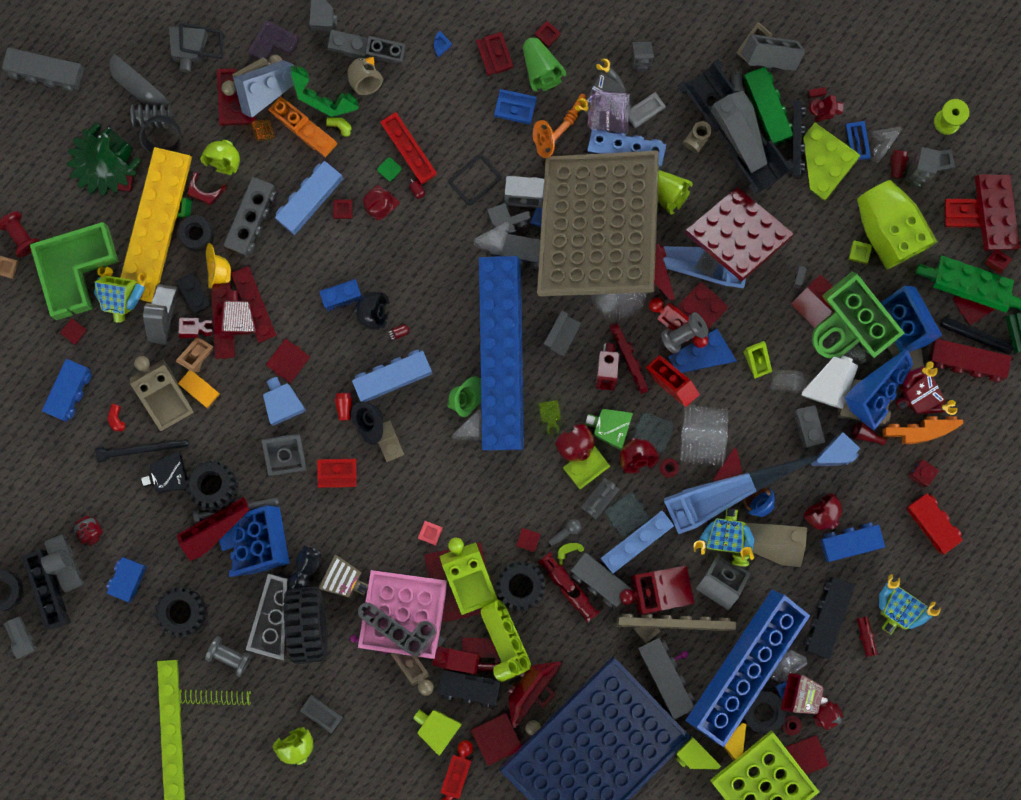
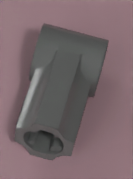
M21 617L4 623L12 642V652L17 659L37 650V647H34L32 643L33 638L28 634Z

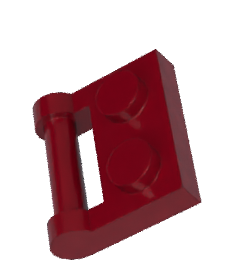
M462 638V651L479 654V658H495V664H478L477 671L493 672L494 667L501 663L491 638Z

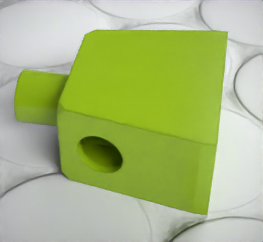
M419 709L413 718L422 725L417 732L419 736L439 756L462 725L461 722L435 709L429 716Z

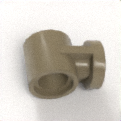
M704 121L697 122L683 141V145L693 153L698 154L711 135V126ZM704 130L706 135L699 136L696 131Z

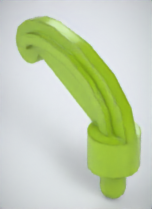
M579 543L563 545L558 551L557 559H559V564H563L566 553L577 549L579 552H583L584 547Z

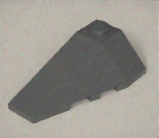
M744 91L730 94L714 103L711 109L712 114L749 172L752 174L767 165L754 107Z

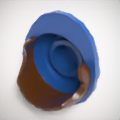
M764 487L744 498L745 510L748 514L759 517L770 514L775 504L772 489Z

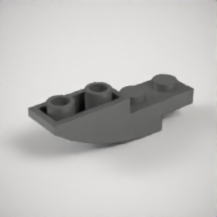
M331 30L327 50L344 53V56L374 57V61L402 63L405 44L372 36L366 38Z

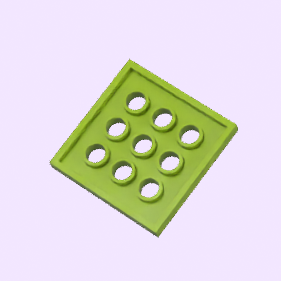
M772 731L768 732L710 780L725 800H745L749 794L754 795V800H773L777 796L781 797V800H811L819 793L815 785ZM772 754V762L764 763V757ZM751 767L758 768V772L754 776H749V769ZM779 769H784L785 771L782 778H776V772ZM737 779H741L743 781L742 786L735 789L733 783ZM763 782H769V788L766 791H761L760 789ZM796 784V790L793 793H788V786Z

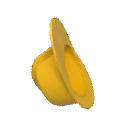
M209 243L206 248L208 287L212 288L213 284L229 283L231 267L225 258L215 255L214 248Z

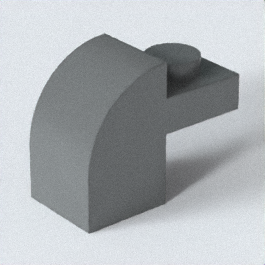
M505 203L487 209L493 228L500 233L515 235L514 227L521 229L528 226V222H531L528 211L510 217Z

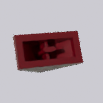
M733 448L711 482L742 475L737 449Z

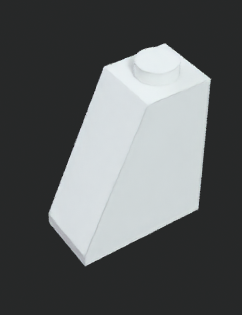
M846 356L841 358L833 357L804 389L802 396L843 409L846 402L845 397L850 391L858 365L852 362V358Z

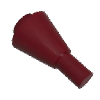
M861 421L857 424L855 423L851 429L852 439L876 442L883 446L887 441L886 438L877 435Z

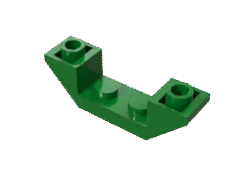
M292 65L290 67L299 100L331 117L358 110L357 98L350 93L346 95L341 92L335 104H333L330 99L317 96V93L312 89H304L309 82V74L300 66L296 68Z

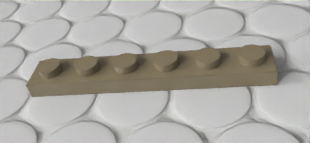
M622 614V617L617 618V627L736 630V622H730V618H719V621H711V617H699V620H692L690 616H680V619H672V616L662 615L661 619H654L653 615H641V618H634L633 614Z

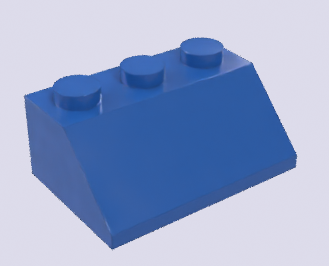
M903 286L880 302L904 332L895 341L899 352L905 349L908 352H912L929 345L942 336L916 287Z

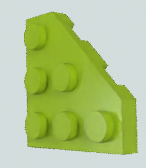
M814 123L803 137L809 185L813 193L826 201L861 155L820 125Z

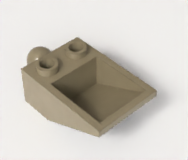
M139 356L135 359L134 366L141 372L130 378V385L160 431L194 413L164 359L150 366L149 359L145 356ZM159 375H163L161 379H157Z

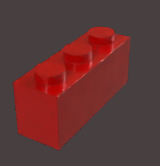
M659 355L645 367L653 380L684 407H687L700 395L692 381L662 356Z
M926 493L908 505L906 510L940 555L946 554L963 541L960 537L962 534L956 526L953 527L947 513L938 508V502L935 497Z

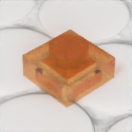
M255 120L251 123L256 141H267L275 138L269 120Z

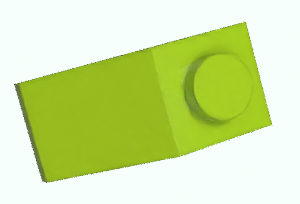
M692 736L676 752L678 755L676 760L683 767L686 765L690 769H719L721 767Z

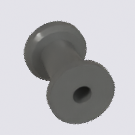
M695 312L689 315L688 323L674 331L666 328L661 332L664 345L673 354L678 353L681 350V344L695 336L700 338L708 336V328L705 321Z
M216 636L208 649L205 661L211 662L215 658L235 668L236 676L241 677L252 658L253 652L247 651L241 654L223 645L222 638Z

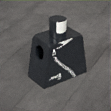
M179 452L151 464V474L141 477L145 488L154 485L157 492L186 490L188 488L186 486L188 478L182 455Z

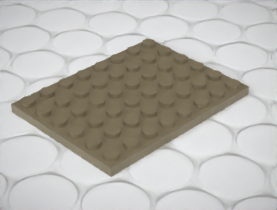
M658 151L566 155L546 158L537 286L538 296L654 292L659 172Z

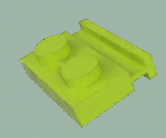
M594 446L588 459L577 462L571 461L563 469L579 490H581L607 470L610 465Z

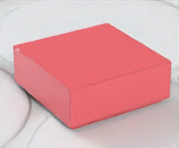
M424 521L418 539L436 546L443 527Z

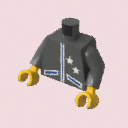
M601 59L604 62V67L597 64L596 68L604 70V73L601 72L587 99L581 98L577 100L582 106H575V110H583L585 114L593 119L614 117L618 110L628 114L632 103L624 100L626 96L625 85L619 75L610 67L609 60Z

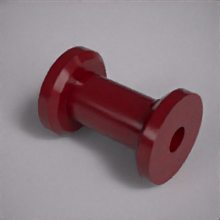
M14 211L0 219V230H7L18 246L15 254L17 257H24L32 252L30 244L40 241L37 238L29 237L20 223L21 213Z

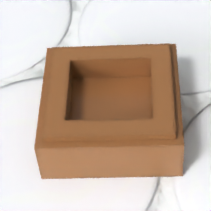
M0 256V276L14 279L19 261Z

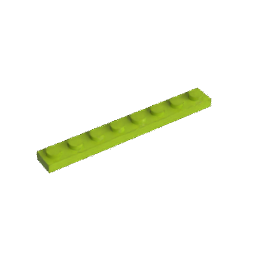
M178 660L157 661L164 800H185Z

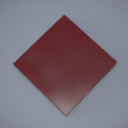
M506 713L471 729L487 766L517 752L522 747Z

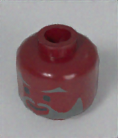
M85 516L75 522L76 526L73 530L81 544L88 543L91 546L100 541L99 537L103 534V531L96 518Z
M828 701L819 707V712L813 716V719L818 727L822 726L825 730H830L842 723L844 715L837 703L834 704L832 701Z

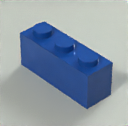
M66 359L42 412L66 422L68 419H72L75 413L74 406L83 396L82 389L84 384H88L91 379V370Z
M871 522L861 525L862 529L855 531L854 527L842 530L843 534L837 536L835 532L825 534V539L820 540L825 561L831 562L885 548L880 526H873Z

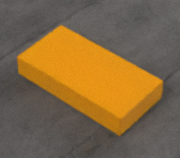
M190 370L178 383L206 408H209L220 395L207 382Z

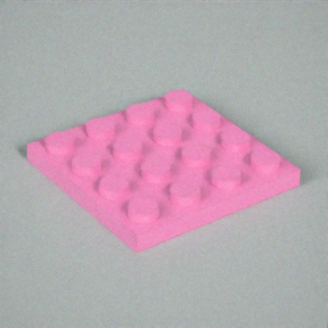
M371 570L366 602L378 607L411 633L422 621L434 624L437 629V635L426 651L418 657L435 659L448 581ZM367 609L365 611L367 615L375 619L376 615ZM383 619L380 622L381 629L388 626L387 619ZM362 620L358 648L410 655ZM430 626L423 628L422 633L424 636L431 633ZM402 630L395 634L396 640H401L404 636ZM414 642L411 645V651L416 652L419 649L418 642Z

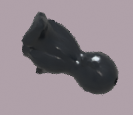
M304 546L299 552L296 561L297 571L289 576L287 581L288 590L307 587L308 577L322 566L320 564L322 555L318 550Z

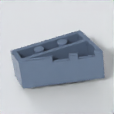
M282 60L233 77L242 113L251 118L292 87L294 83L290 67L293 64Z

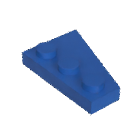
M718 329L708 334V344L704 348H697L691 343L678 353L668 357L670 363L681 373L737 362Z

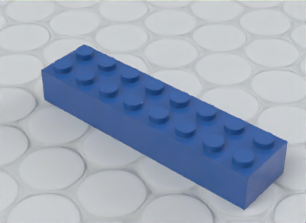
M771 590L685 721L712 741L725 747L810 615L784 594Z

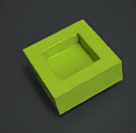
M854 240L848 260L867 265L872 245Z

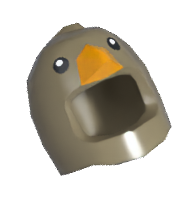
M374 57L354 59L348 67L347 79L357 94L368 95L374 93L382 85L383 77L374 66Z

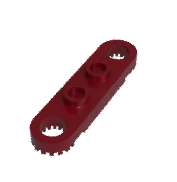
M617 322L609 325L635 384H638L636 386H639L637 387L639 393L648 392L647 385L640 372L642 369L641 364L632 355L634 349L631 343L626 342Z

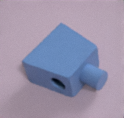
M277 377L267 381L270 391L263 394L272 426L306 411L289 384L281 386Z

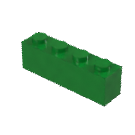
M766 67L745 74L742 80L767 142L772 140L776 146L791 140L793 137V125L788 123L786 118L787 111L785 106H781L779 101L780 93L773 86L772 82L774 80L771 72H768Z

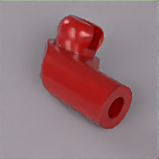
M111 404L107 421L112 430L122 432L125 428V423L121 422L118 418L121 406Z

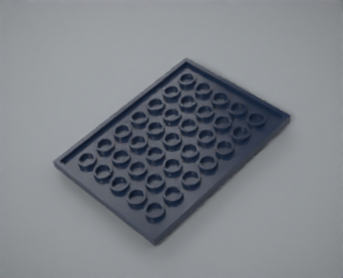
M612 656L499 770L529 800H630L691 737Z

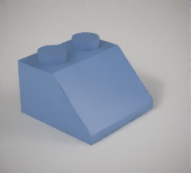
M841 433L810 464L812 466H841L845 463L848 465L859 456L857 452L860 448L846 434Z

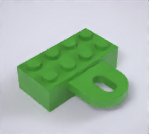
M852 271L822 295L834 312L816 326L812 334V344L820 355L826 358H838L857 343H860L866 352L875 358L901 337L904 332L859 275ZM838 331L840 334L839 339L830 347H823V340L832 332Z

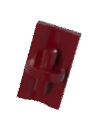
M833 95L823 100L815 99L811 101L809 110L811 114L816 116L814 122L833 119L835 114L841 115L843 113V102L836 101V96Z

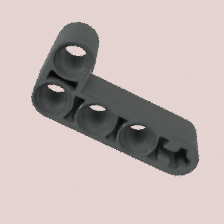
M363 603L358 609L361 619L408 654L416 657L421 656L437 635L435 625L428 621L420 622L411 633L371 603ZM369 609L376 615L375 619L367 615L365 611ZM383 619H387L388 626L381 629L380 622ZM430 626L431 633L424 636L422 633L423 628ZM402 630L404 632L403 638L396 640V632ZM414 642L419 643V649L416 652L411 651V645Z

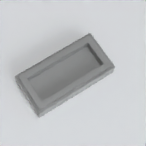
M654 92L633 106L628 114H624L633 127L637 128L664 110L666 106L657 93Z

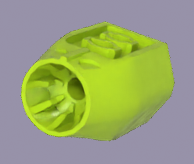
M892 180L877 185L857 198L865 233L885 269L893 268L938 242L915 202Z

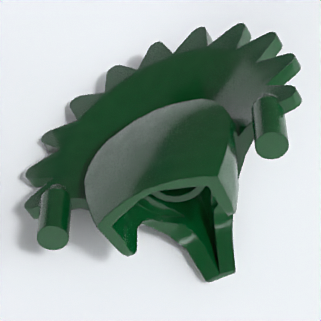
M95 122L89 130H82L84 139H73L78 148L68 150V153L75 158L69 161L67 166L76 168L70 177L73 179L80 178L79 188L88 185V193L93 194L99 189L100 194L105 196L108 188L114 193H118V183L128 186L126 175L136 176L137 173L134 170L142 161L135 157L127 165L126 161L130 157L133 147L110 127L105 129L96 138L94 135L101 126Z

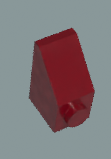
M438 646L432 666L476 674L480 655Z

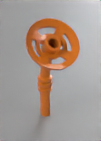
M581 93L578 99H587V96ZM576 101L572 109L568 110V114L563 119L564 122L554 132L545 120H539L535 123L533 141L541 157L549 158L553 154L555 141L576 121L579 111L575 110V106H582L580 102ZM546 125L547 129H543L541 126ZM546 148H550V152H546Z

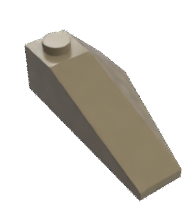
M746 523L755 539L753 553L783 566L801 567L806 548V527Z

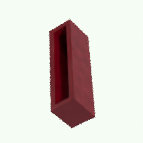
M936 339L932 342L928 362L934 363L933 368L943 370L946 367L950 368L953 373L963 374V372H968L971 377L982 378V376L989 377V381L1000 383L1001 380L1003 381L1008 378L1012 356Z

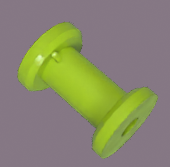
M952 99L946 102L942 110L934 118L936 130L944 135L955 133L960 125L969 117L967 104L959 99Z

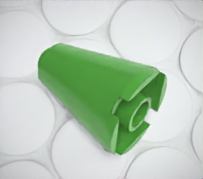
M529 38L525 41L523 52L532 89L538 91L537 89L542 88L543 91H546L562 82L561 77L563 75L564 77L566 76L564 67L538 38Z

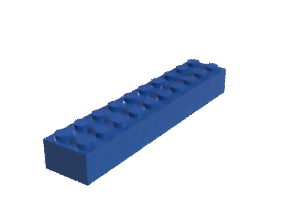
M518 256L479 257L482 450H524L521 259Z

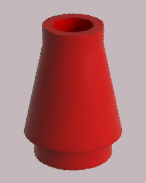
M336 393L334 401L339 420H350L353 401L351 393Z

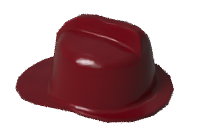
M376 185L362 199L366 212L376 218L377 221L385 218L401 202L391 195V192L386 191L379 185Z

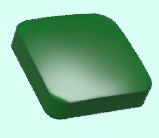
M389 157L377 168V171L387 181L391 182L402 169Z

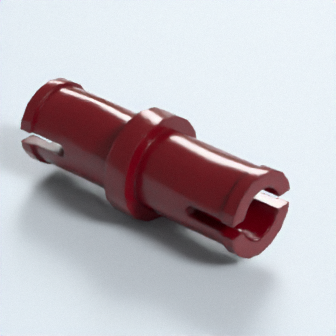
M868 616L856 619L860 632L859 640H862L865 657L878 655L873 639L875 635L871 631Z

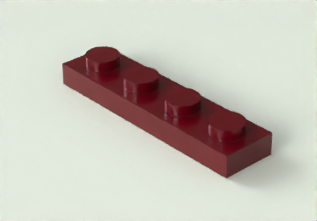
M247 266L232 272L231 275L241 300L247 301L250 304L258 342L261 343L276 337V332L250 267Z
M230 282L213 284L211 288L213 327L216 305L227 301L226 292L231 291ZM214 335L215 359L235 358L234 335Z

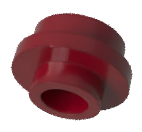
M667 458L661 462L659 469L664 477L671 478L678 473L679 465L674 459ZM666 465H671L673 470L668 472L665 468Z
M793 715L785 717V722L782 724L783 731L788 735L798 734L802 728L800 719ZM790 722L795 723L794 729L789 728Z

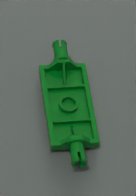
M942 255L938 266L935 268L921 263L917 265L915 275L931 279L930 281L934 282L933 288L1003 312H1007L1009 307L1021 310V298L1012 294L1014 283L1012 279Z

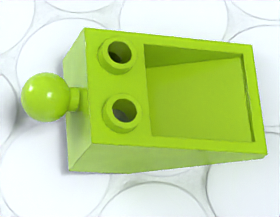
M452 538L448 543V548L451 552L441 555L440 559L460 612L463 615L482 608L498 599L476 542L464 547V543L460 538Z

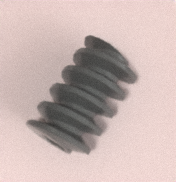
M133 104L131 105L130 116L134 128L143 127L146 121L153 116L163 115L172 118L171 105H168L167 110H165L164 105H161L160 110L157 109L156 104L153 105L152 110H150L148 104H146L145 110L142 109L141 104L138 105L137 110H135ZM157 121L148 124V127L152 129L156 126V128L160 129L163 125L165 129H168L170 124Z

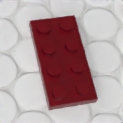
M1010 175L975 176L984 251L1020 249Z

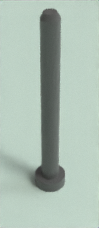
M271 498L248 503L250 510L263 506H275L279 504L278 498ZM217 509L215 512L206 511L199 513V510L193 511L195 524L218 512Z

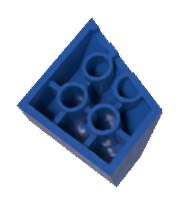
M263 506L248 511L234 525V551L231 552L230 559L233 561L232 570H229V577L259 573L290 564L280 507Z

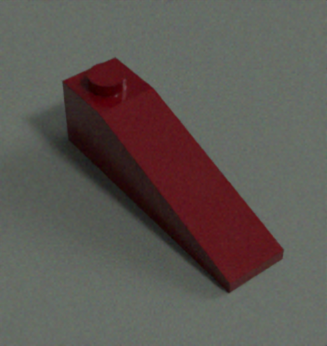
M245 497L176 535L179 546L190 561L200 558L208 552L250 510Z

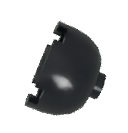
M366 293L356 304L355 313L359 322L365 328L379 330V328H384L387 324L388 314L384 313L386 304H389V299L385 293Z

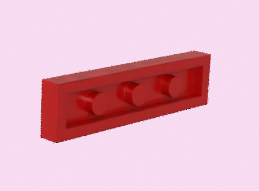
M396 112L380 122L421 185L437 175V172Z

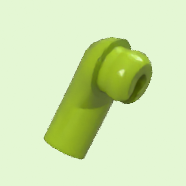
M327 117L328 127H338L341 130V135L345 137L351 134V125L345 119Z

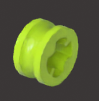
M732 554L734 558L732 560L733 565H749L747 559L750 558V555H746L744 557L745 560H742L741 554Z

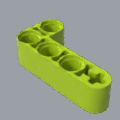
M496 600L481 609V616L502 662L493 669L496 679L504 682L530 670L531 663L505 604L501 600Z

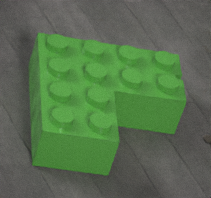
M104 222L30 244L50 317L55 320L72 316V312L79 314L92 310L93 307L83 273L119 262L109 227Z

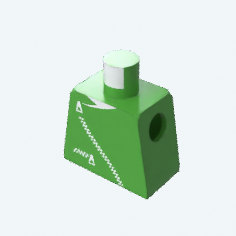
M602 409L599 417L588 414L585 425L596 428L594 437L621 450L633 413Z

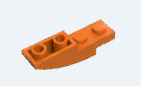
M280 96L268 109L281 123L325 158L338 144L283 97Z
M937 416L926 417V420L921 421V427H919V424H907V427H900L899 424H888V427L882 429L883 437H902V444L922 443L950 433L961 426L963 420H957L956 416L945 417V420H938Z

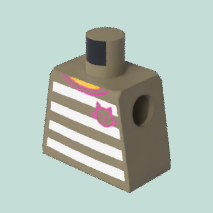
M335 555L319 588L351 598L353 591L364 595L368 589V584L359 580L362 572L341 557Z

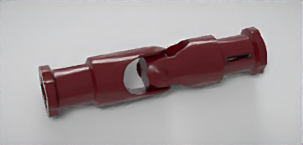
M551 552L537 562L549 573L548 577L560 587L561 592L575 610H579L584 616L586 623L600 613L589 603V598L575 581L570 580L567 571L562 565H558ZM576 588L578 597L572 598L567 593Z

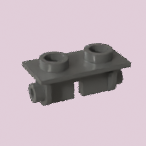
M604 478L581 508L594 519H597L620 489L613 482Z

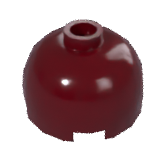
M586 425L573 426L575 430L568 434L563 432L555 442L556 449L568 461H585L590 457V453L594 448V437Z
M632 438L628 440L620 451V463L625 473H639L640 470L638 468L648 466L650 469L659 461L655 446L645 439Z
M829 493L821 497L822 501L815 506L812 504L803 514L807 523L817 530H825L827 528L832 530L840 523L838 520L842 516V504L833 493Z

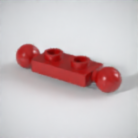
M654 297L649 301V309L652 312H660L661 314L657 319L669 329L674 331L688 323L689 318L671 303L664 307L662 299ZM697 336L692 338L693 344L697 348H704L708 344L707 336L705 338Z
M467 740L461 741L458 744L459 756L454 754L452 756L440 792L446 796L441 800L460 798L472 761L466 759L473 751L472 743Z

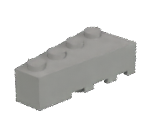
M268 573L247 643V651L284 661L285 625L283 606L284 594L287 591V578Z

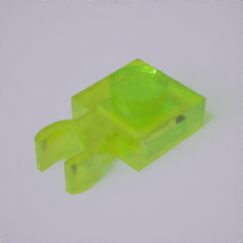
M558 400L539 403L542 423L548 422L547 434L550 435L549 429L551 427H555L557 434H559V426L556 424L557 420H561Z

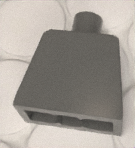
M169 27L171 56L174 61L180 62L179 70L181 72H191V63H201L202 55L182 52L179 48V27ZM183 28V48L204 52L208 38L206 30Z

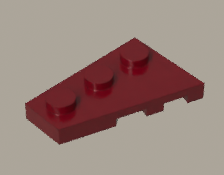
M217 69L219 126L257 124L255 117L251 118L242 113L237 91L231 96H227L222 92L221 87L225 81H234L232 74L237 72L236 69Z

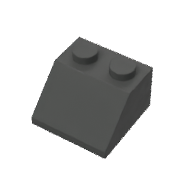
M717 553L696 589L729 610L739 598L751 573L740 566L733 565L731 560Z

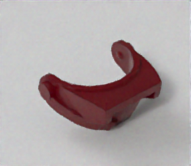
M195 172L192 174L188 190L189 197H194L196 200L198 199L207 203V205H211L227 190L226 185L223 184L216 192H202L195 186L199 173Z

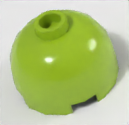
M228 140L211 142L206 146L200 158L206 167L210 164L217 168V172L232 175V172L236 173L240 163L237 149Z
M304 727L290 731V736L282 741L278 738L274 742L273 749L282 762L301 765L307 761V757H309L313 750V739L309 730H305Z

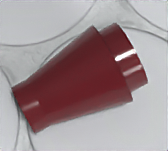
M893 150V155H891L892 178L902 179L910 158L908 157V152Z

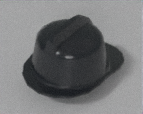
M357 402L351 411L352 421L367 443L377 444L383 435L382 412L377 406L369 405L366 402Z

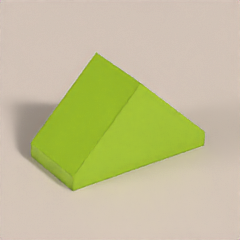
M765 341L752 345L743 351L755 379L772 372Z

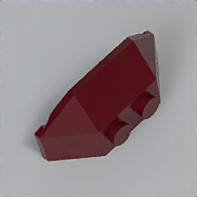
M557 661L532 665L530 670L520 674L519 677L522 679L518 685L514 683L508 691L510 694L508 697L509 708L514 728H517L562 663Z

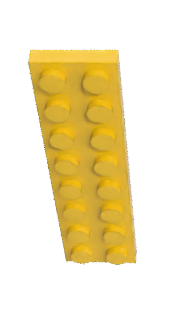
M156 147L153 150L121 278L136 280L137 284L139 283L137 278L139 273H146L144 280L148 274L151 275L153 278L152 282L144 285L145 289L139 299L152 303L157 286L160 283L192 160L190 155Z

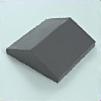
M300 434L262 439L269 476L307 470L304 446ZM302 464V466L272 471V468Z

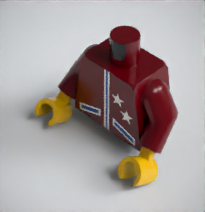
M927 362L926 367L922 366L908 372L903 384L899 387L904 397L895 402L901 412L910 407L914 412L920 414L944 413L945 410L950 415L957 413L958 408H950V406H955L956 402L954 400H949L946 405L944 404L946 401L933 378L937 374L938 369H931L934 365L933 362Z

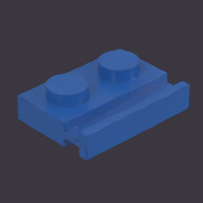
M500 89L494 117L531 125L537 97Z

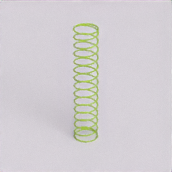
M180 689V691H179V696H180L179 704L182 703V700H181L182 690H181V689ZM247 691V703L248 705H250L249 694Z

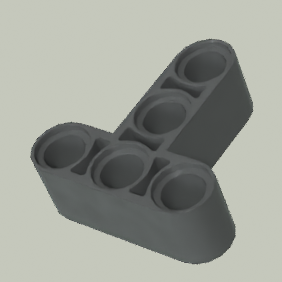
M158 284L152 304L146 303L143 320L148 342L168 345V334L171 333L170 321L177 303L175 298L176 293H179L178 287Z
M63 533L45 541L48 555L42 557L41 562L47 574L57 575L60 586L66 593L83 586L84 581L80 579L79 575L81 573L77 563H74L72 558L74 556L70 545H67L65 540L67 537Z

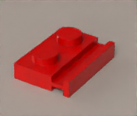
M945 199V227L981 228L978 200Z
M356 459L317 460L318 488L357 487Z

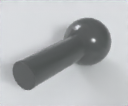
M576 519L569 520L565 529L548 540L551 546H555L570 534L579 533L581 523Z

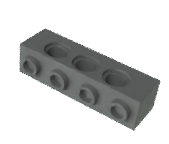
M252 177L224 243L226 250L244 257H248V254L253 253L255 243L253 242L256 236H260L263 228L261 223L263 219H267L270 209H268L269 204L274 202L277 196L276 188L273 184ZM262 197L263 202L261 204H254L256 198ZM249 215H256V219L253 222L247 221ZM242 232H249V236L246 239H240Z

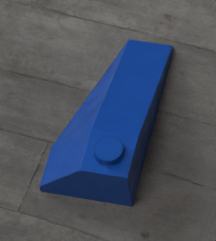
M903 350L861 380L845 397L850 411L872 430H875L888 413L886 408L890 400H895L897 396L895 391L898 385L903 384L913 365L908 350Z

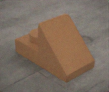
M196 338L177 358L176 362L192 372H199L202 362L212 352L213 346L200 338Z

